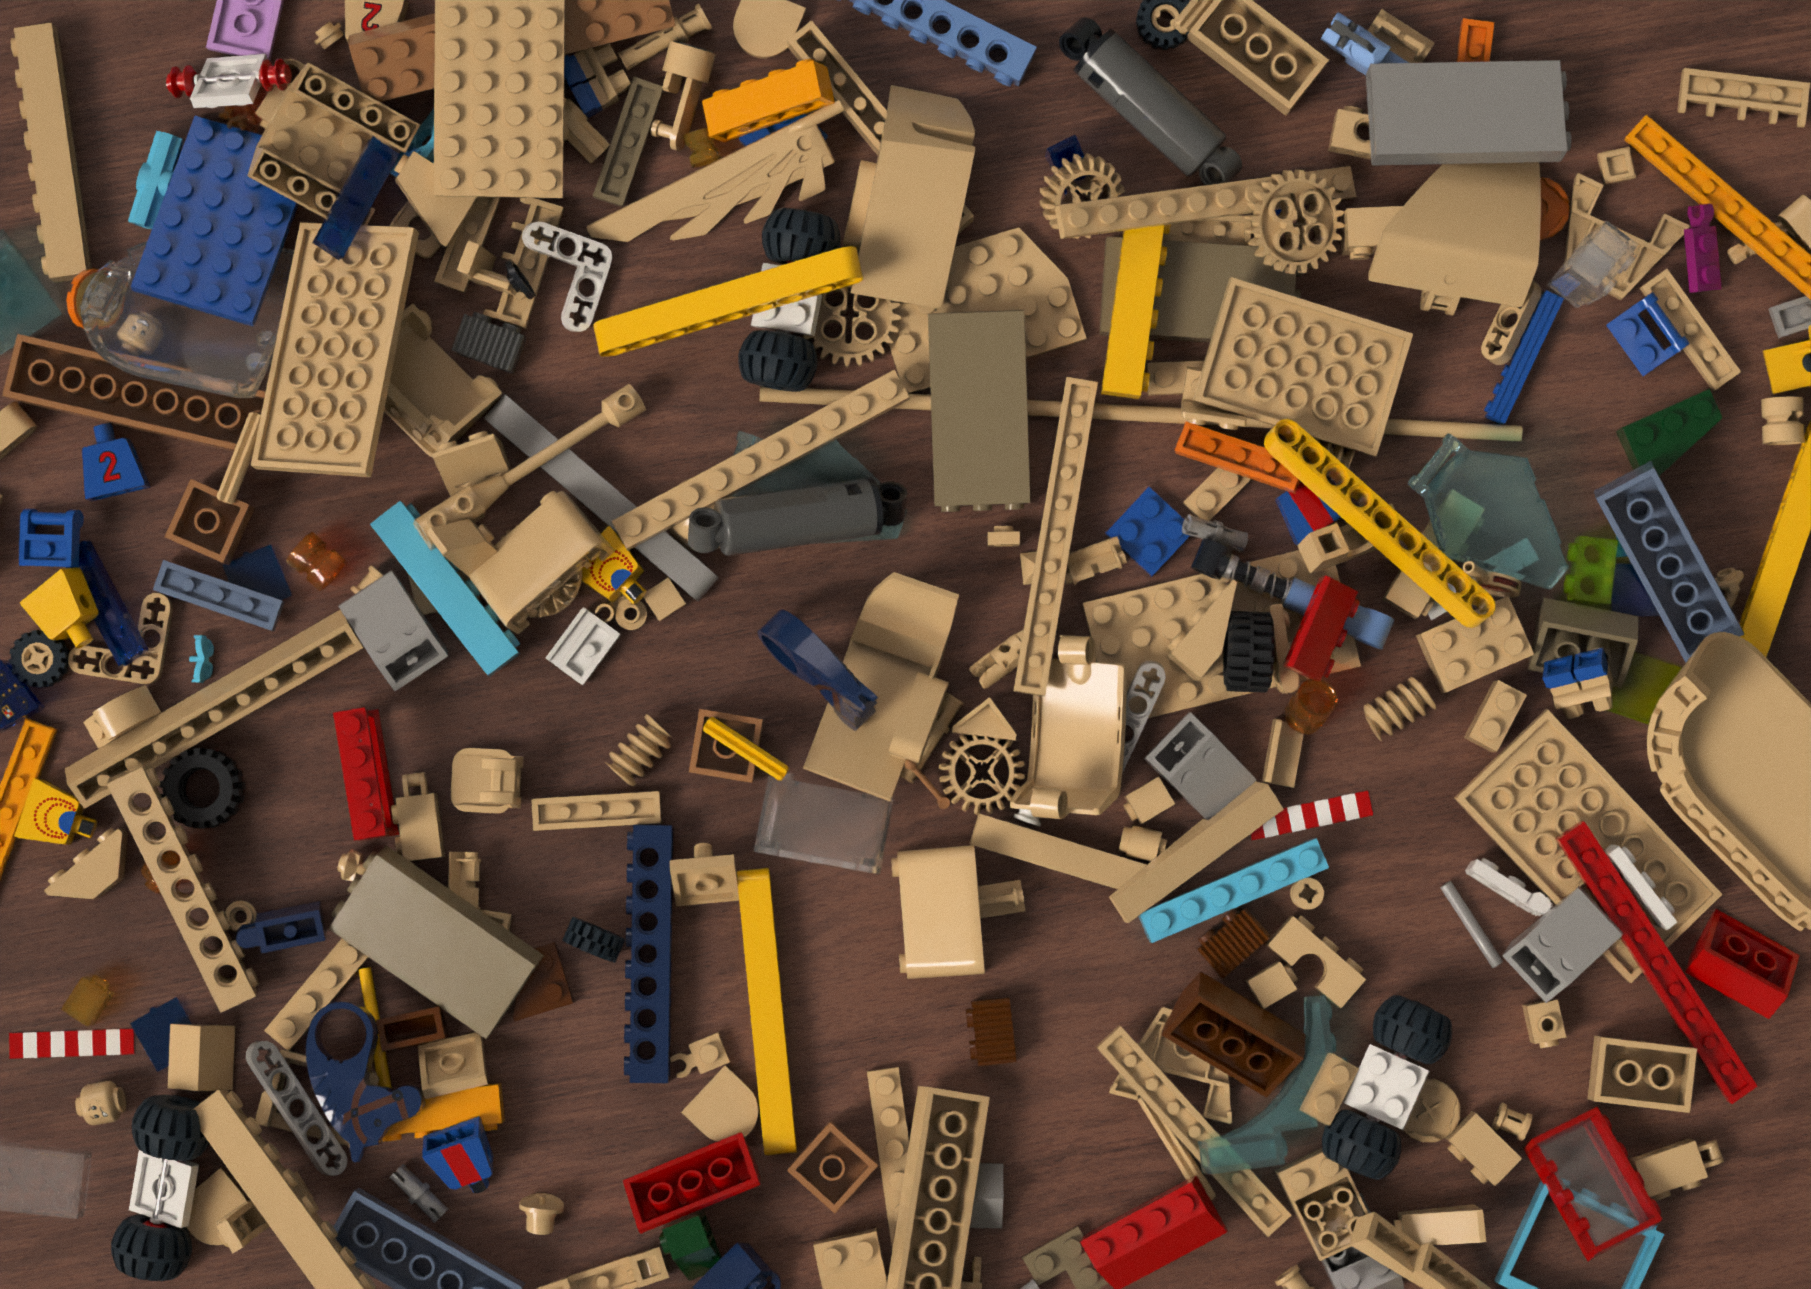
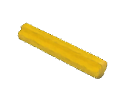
M710 717L703 727L705 733L777 780L781 781L789 771V767L716 718Z

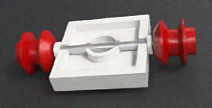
M266 54L207 58L200 74H197L190 65H187L183 72L177 66L172 67L166 77V85L169 92H172L175 98H181L185 91L187 96L190 97L194 108H215L230 105L244 106L253 104L261 84L268 92L273 90L274 85H277L281 91L285 90L291 82L292 73L290 66L283 59H277L275 65H272L271 61L267 59Z

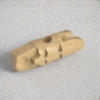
M1023 630L1010 636L970 666L969 669L973 676H981L979 682L984 689L992 686L1018 666Z

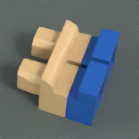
M610 43L594 49L582 50L570 57L568 55L565 56L564 78L587 118L618 102V95L625 92L631 86L623 69L609 77L603 69L605 66L618 60Z
M1603 648L1575 654V661L1573 656L1570 655L1544 662L1543 681L1546 688L1551 690L1555 708H1562L1568 719L1584 714L1583 703L1593 701L1595 710L1599 712L1612 708L1613 677Z

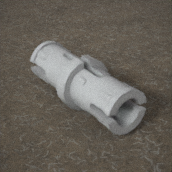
M1188 514L1183 522L1182 533L1200 539H1210L1238 552H1242L1247 545L1248 533L1228 528L1220 521L1215 520L1211 522Z
M404 1163L389 1177L410 1197L408 1201L411 1204L416 1203L433 1223L449 1209L429 1190L430 1186L426 1182L423 1184Z

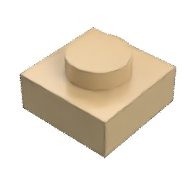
M994 526V532L987 533V547H1015L1020 545V531H1013V526Z

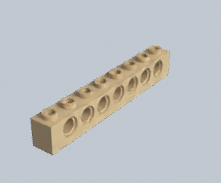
M143 762L110 777L107 781V786L221 1013L255 997L257 992L255 986L259 985V981L252 967L246 969L241 959L245 957L243 948L237 944V941L232 940L228 929L231 928L228 917L224 911L218 912L213 902L217 900V896L210 882L204 884L199 874L203 871L197 855H190L185 846L189 842L188 837L181 825L176 827L171 817L175 812L168 797L162 798L157 789L160 781L155 770L152 767L147 769ZM138 793H146L150 796L152 803L148 807H139L134 802V796ZM152 822H160L165 826L166 832L161 836H154L149 832L148 825ZM169 850L175 851L179 854L180 861L174 865L164 862L162 854ZM188 879L194 884V890L189 893H182L177 889L176 883L179 880ZM195 908H203L207 911L209 917L201 922L195 921L191 917L190 912ZM215 936L222 941L223 945L217 950H211L205 945L204 941L208 937ZM223 965H231L236 969L237 973L232 978H225L220 975L219 968Z

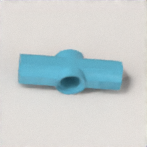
M156 131L147 162L142 164L137 176V193L128 219L129 223L152 230L184 142L182 138Z

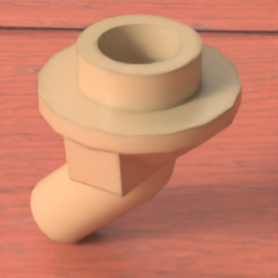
M1726 568L1719 571L1715 579L1720 589L1725 591L1724 596L1732 609L1744 574L1740 570H1735V568Z
M351 849L347 854H342L338 863V872H341L342 880L353 881L356 876L365 873L367 869L363 867L362 853Z

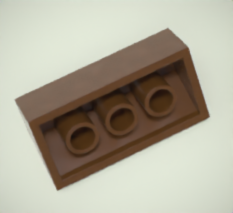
M1201 971L1182 991L1161 1033L1163 1037L1266 1098L1304 1059L1305 1033Z

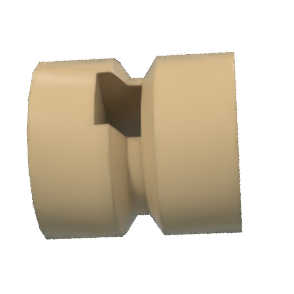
M1790 396L1761 399L1762 418L1767 420V423L1762 426L1763 444L1793 445L1805 443L1804 424L1799 422V419L1804 416L1803 397Z

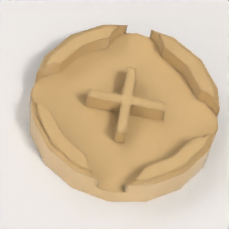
M1426 1079L1404 1129L1408 1136L1421 1142L1435 1143L1450 1135L1456 1129L1460 1120V1103L1455 1092L1443 1082L1436 1079Z

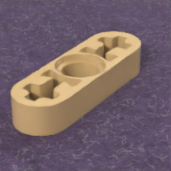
M1534 280L1531 283L1522 308L1519 309L1516 306L1501 304L1481 346L1483 356L1495 365H1503L1512 358L1541 297V288ZM1517 313V322L1512 327L1506 328L1505 321L1507 317ZM1501 332L1506 334L1508 337L1506 338L1504 335L1501 336ZM1502 346L1500 351L1493 352L1495 347Z

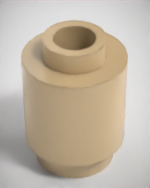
M1135 825L1132 828L1124 826L1119 851L1126 853L1127 857L1151 862L1165 851L1167 839L1162 838L1163 832Z

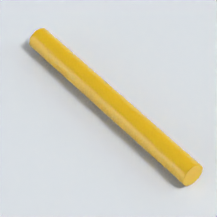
M371 967L358 969L364 1006L376 1021L380 1019ZM378 1034L374 1055L375 1069L379 1077L378 1085L392 1089L386 1052L381 1050Z

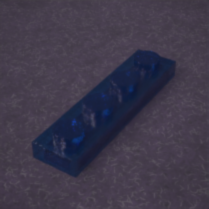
M374 136L368 140L315 236L313 244L338 260L345 256L400 155Z
M82 541L79 544V567L83 572L98 609V615L94 618V621L118 666H127L149 649L91 541Z

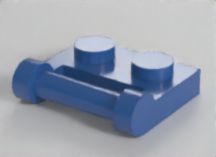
M1654 292L1606 325L1642 376H1645L1690 344L1685 336L1681 337L1656 302L1659 299ZM1644 309L1649 312L1671 343V346L1666 349L1663 347L1640 315V312Z
M30 508L24 509L20 515L19 566L79 567L80 528L84 523L82 511L68 510L66 513L38 512L36 509ZM37 525H64V535L35 534V527Z

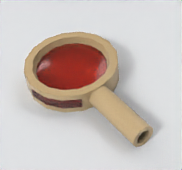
M1472 561L1464 563L1463 571L1491 596L1515 598L1520 595L1522 585L1520 580L1505 574L1485 571Z

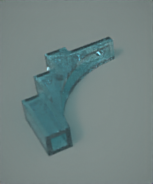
M1326 995L1304 997L1305 1023L1303 1033L1306 1034L1304 1059L1291 1072L1278 1095L1261 1113L1245 1125L1222 1136L1198 1141L1202 1174H1218L1285 1164L1284 1157L1288 1154V1148L1281 1132L1318 1127L1316 1119L1299 1109L1327 1054L1336 1051V1039L1334 1034L1330 1032L1329 1020L1332 1019V1008L1330 1002L1326 1001Z

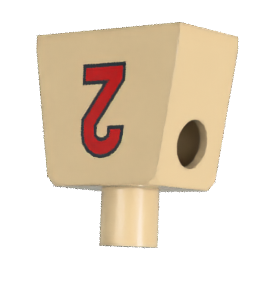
M345 0V37L347 42L349 43V35L404 21L408 9V1Z

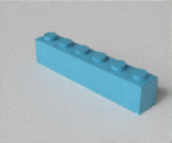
M402 501L397 502L370 523V525L484 672L491 677L521 654L516 648L521 643L510 629L504 632L497 624V621L500 619L489 604L484 607L477 596L481 593L470 578L464 581L458 574L460 569L445 558L437 547L432 551L429 549L413 525L414 520L421 515L412 503L405 506Z
M1312 838L1154 905L1138 917L1149 942L1153 943L1328 869L1329 866L1317 838Z

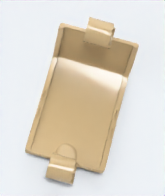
M1059 635L1061 637L1058 646L1059 659H1051L1045 697L1033 695L1027 781L1017 789L1010 799V808L1031 810V814L1034 817L1064 819L1069 813L1100 815L1118 798L1121 789L1126 730V665L1096 662L1095 641L1092 637Z

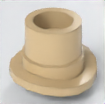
M535 1193L522 1198L519 1202V1208L525 1211L527 1215L526 1230L538 1235L552 1233L555 1217L564 1211L563 1201L547 1193Z

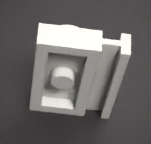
M583 607L546 656V659L584 686L621 634Z

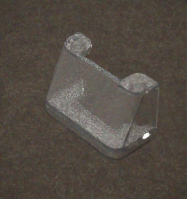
M787 773L781 781L768 776L753 852L881 874L894 799L892 798L889 802L871 794L794 781V774Z

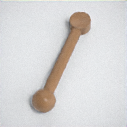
M906 759L904 763L905 768L912 770L935 796L937 804L941 809H947L950 806L949 798L946 795L940 794L920 771L916 762Z

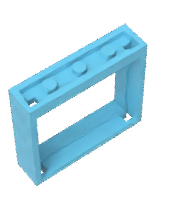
M1561 1178L1566 1189L1569 1188L1571 1182ZM1540 1181L1494 1279L1496 1283L1508 1289H1540L1511 1275V1272L1548 1195L1549 1190L1542 1181ZM1582 1188L1580 1194L1571 1190L1574 1202L1630 1229L1639 1225L1638 1221L1627 1216L1628 1209L1611 1202L1609 1207L1598 1203L1600 1196ZM1657 1226L1642 1233L1646 1237L1621 1289L1640 1288L1664 1236L1663 1233L1656 1230Z

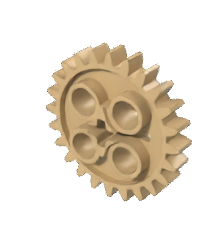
M1295 169L1294 173L1292 170H1283L1282 176L1280 174H1272V183L1269 181L1261 182L1264 192H1253V195L1258 200L1257 203L1247 204L1250 209L1254 210L1253 215H1247L1244 218L1252 222V226L1245 229V232L1254 234V238L1248 244L1259 246L1254 255L1257 257L1265 256L1263 264L1268 266L1274 264L1275 271L1282 272L1285 269V273L1295 274L1296 270L1298 273H1307V266L1310 269H1318L1317 260L1322 262L1329 261L1325 253L1326 251H1337L1332 244L1333 240H1342V237L1336 233V229L1345 227V224L1337 222V217L1342 216L1345 212L1335 208L1341 202V198H1331L1335 188L1324 187L1327 179H1316V173L1307 172L1305 174L1304 170ZM1308 195L1310 205L1306 210L1304 208V200ZM1278 202H1280L1281 212L1277 216L1275 213V206ZM1313 227L1315 236L1313 240L1310 242L1308 238L1309 230ZM1284 233L1286 236V243L1283 247H1281L1279 241L1281 235Z
M852 285L834 290L840 292L844 297L842 304L836 307L830 306L826 302V296L830 292L822 294L815 336L804 335L803 338L807 340L814 339L813 345L815 350L823 349L820 356L822 360L830 354L832 355L833 365H836L839 359L842 358L846 368L849 367L851 359H855L858 366L861 367L862 357L866 356L870 362H874V351L884 355L885 351L882 344L892 345L894 343L888 334L899 332V329L893 326L892 322L901 320L900 315L893 314V310L898 309L900 303L875 298V304L871 308H862L857 302L860 295L854 294L853 312L859 315V317H855L852 320L851 343L847 344L845 342L846 318L841 316V314L847 313L848 289ZM829 323H837L841 326L842 333L837 338H829L825 335L824 328ZM865 324L871 326L874 334L870 339L861 340L857 337L856 329L859 326Z

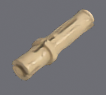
M947 692L921 761L917 763V767L920 770L930 757L944 732L946 734L949 732V724L961 705L964 704ZM905 766L900 777L912 784L917 777L912 770L906 769Z

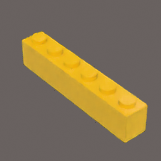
M1171 224L1123 231L1101 394L1139 399L1141 392L1148 391L1150 373L1144 372L1146 360L1152 361L1154 341H1149L1150 328L1156 329L1159 310L1153 309L1154 297L1161 296L1163 278H1157L1159 265L1165 266L1167 247L1162 246L1163 234H1169Z

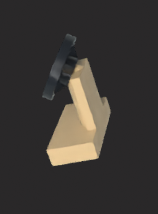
M467 241L457 268L459 273L473 283L484 287L489 286L515 296L518 292H523L530 300L536 296L532 286L512 259L505 262L507 276L492 272L496 257L480 244Z

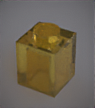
M93 975L92 978L84 976L81 977L61 1010L87 1027L94 1026L115 993L108 989L110 984L97 975Z

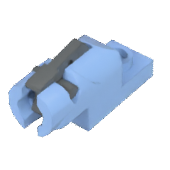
M1339 12L1333 18L1330 24L1331 28H1327L1320 39L1331 49L1346 58L1345 63L1366 75L1370 64L1409 63L1390 51L1391 47Z

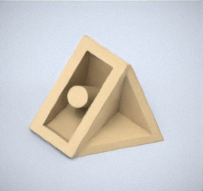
M990 697L952 727V733L1016 741L1017 734Z

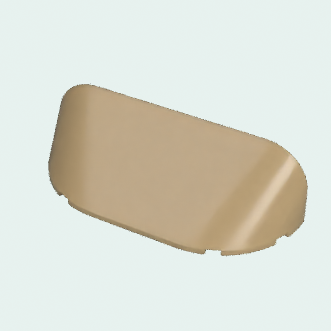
M1727 632L1710 634L1703 639L1663 693L1653 711L1647 733V754L1651 771L1657 772L1662 782L1660 791L1677 815L1769 908L1795 929L1803 931L1806 927L1811 930V703L1751 643Z

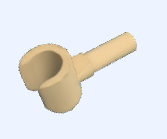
M622 594L615 602L600 604L596 608L595 614L599 613L603 607H607L611 614L604 622L612 621L615 618L616 607L627 598Z

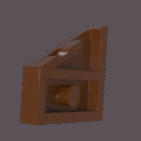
M556 942L534 948L543 954L544 957L516 997L513 1014L514 1022L574 1003Z

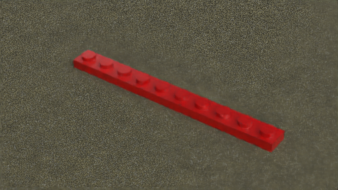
M1580 821L1555 838L1602 911L1624 933L1620 937L1691 1047L1697 1048L1696 1055L1727 1102L1733 1104L1758 1087L1585 821Z

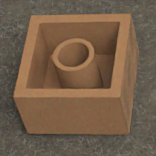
M190 479L165 538L226 565H230L255 507L238 499H235L233 504L219 501L217 499L218 490Z
M699 709L689 773L754 783L756 765L705 733L703 727L710 717H714L760 747L764 720Z
M830 1120L791 1163L787 1171L835 1214L875 1170L878 1162Z

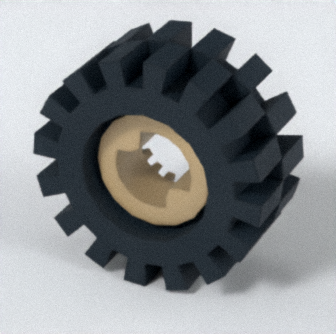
M1143 0L1136 18L1137 32L1139 36L1142 35L1143 41L1146 44L1150 43L1154 49L1160 47L1162 50H1168L1170 47L1174 49L1180 43L1183 44L1187 40L1189 32L1186 34L1179 33L1174 28L1173 22L1187 6L1189 0ZM1165 11L1174 18L1170 21V27L1166 28L1161 27L1156 21L1160 18L1161 12Z
M572 917L562 941L596 957L615 963L625 939L587 921Z

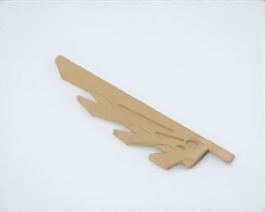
M839 99L834 104L825 106L587 225V231L592 238L629 242L662 221L694 217L670 236V240L673 241L706 235L734 206L760 197L759 200L745 216L744 223L766 217L771 214L784 187L802 178L803 182L799 201L808 199L826 189L823 168L835 162L817 124L845 111V108Z

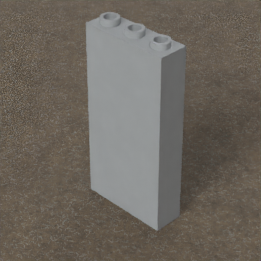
M1560 60L1370 64L1365 75L1371 165L1561 162L1566 152L1571 149V133L1566 131L1565 121L1569 117V104L1567 101H1563V91L1566 90L1567 77L1566 72L1561 71Z

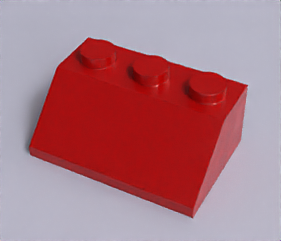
M1324 575L1320 577L1282 667L1317 682L1321 681L1322 676L1328 678L1335 660L1330 658L1335 646L1341 648L1347 634V630L1343 629L1347 617L1353 619L1360 604V601L1355 599L1358 591L1329 576Z
M1715 909L1691 951L1685 973L1750 1008L1752 1011L1770 1019L1789 995L1800 955Z

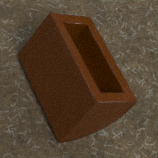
M439 1006L376 1020L382 1052H390L449 1039L445 1017Z

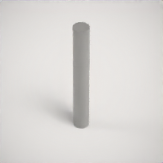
M1449 881L1440 887L1491 967L1494 968L1501 964L1503 960L1453 883Z

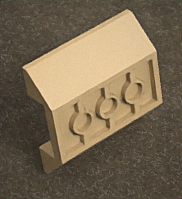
M307 62L285 91L259 140L247 176L334 224L368 225L376 210L371 206L399 153H406L420 124Z

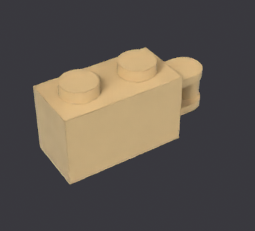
M425 772L402 775L404 797L396 798V805L391 806L393 823L399 824L400 837L395 838L397 853L408 861L445 857L437 793H428ZM421 786L422 795L411 796L410 787Z
M1690 1138L1629 1159L1632 1168L1641 1174L1647 1194L1655 1201L1670 1196V1190L1682 1187V1190H1689L1700 1186V1180L1708 1177L1705 1169L1724 1162L1717 1140L1697 1145L1696 1141ZM1706 1150L1709 1160L1703 1162L1700 1152Z

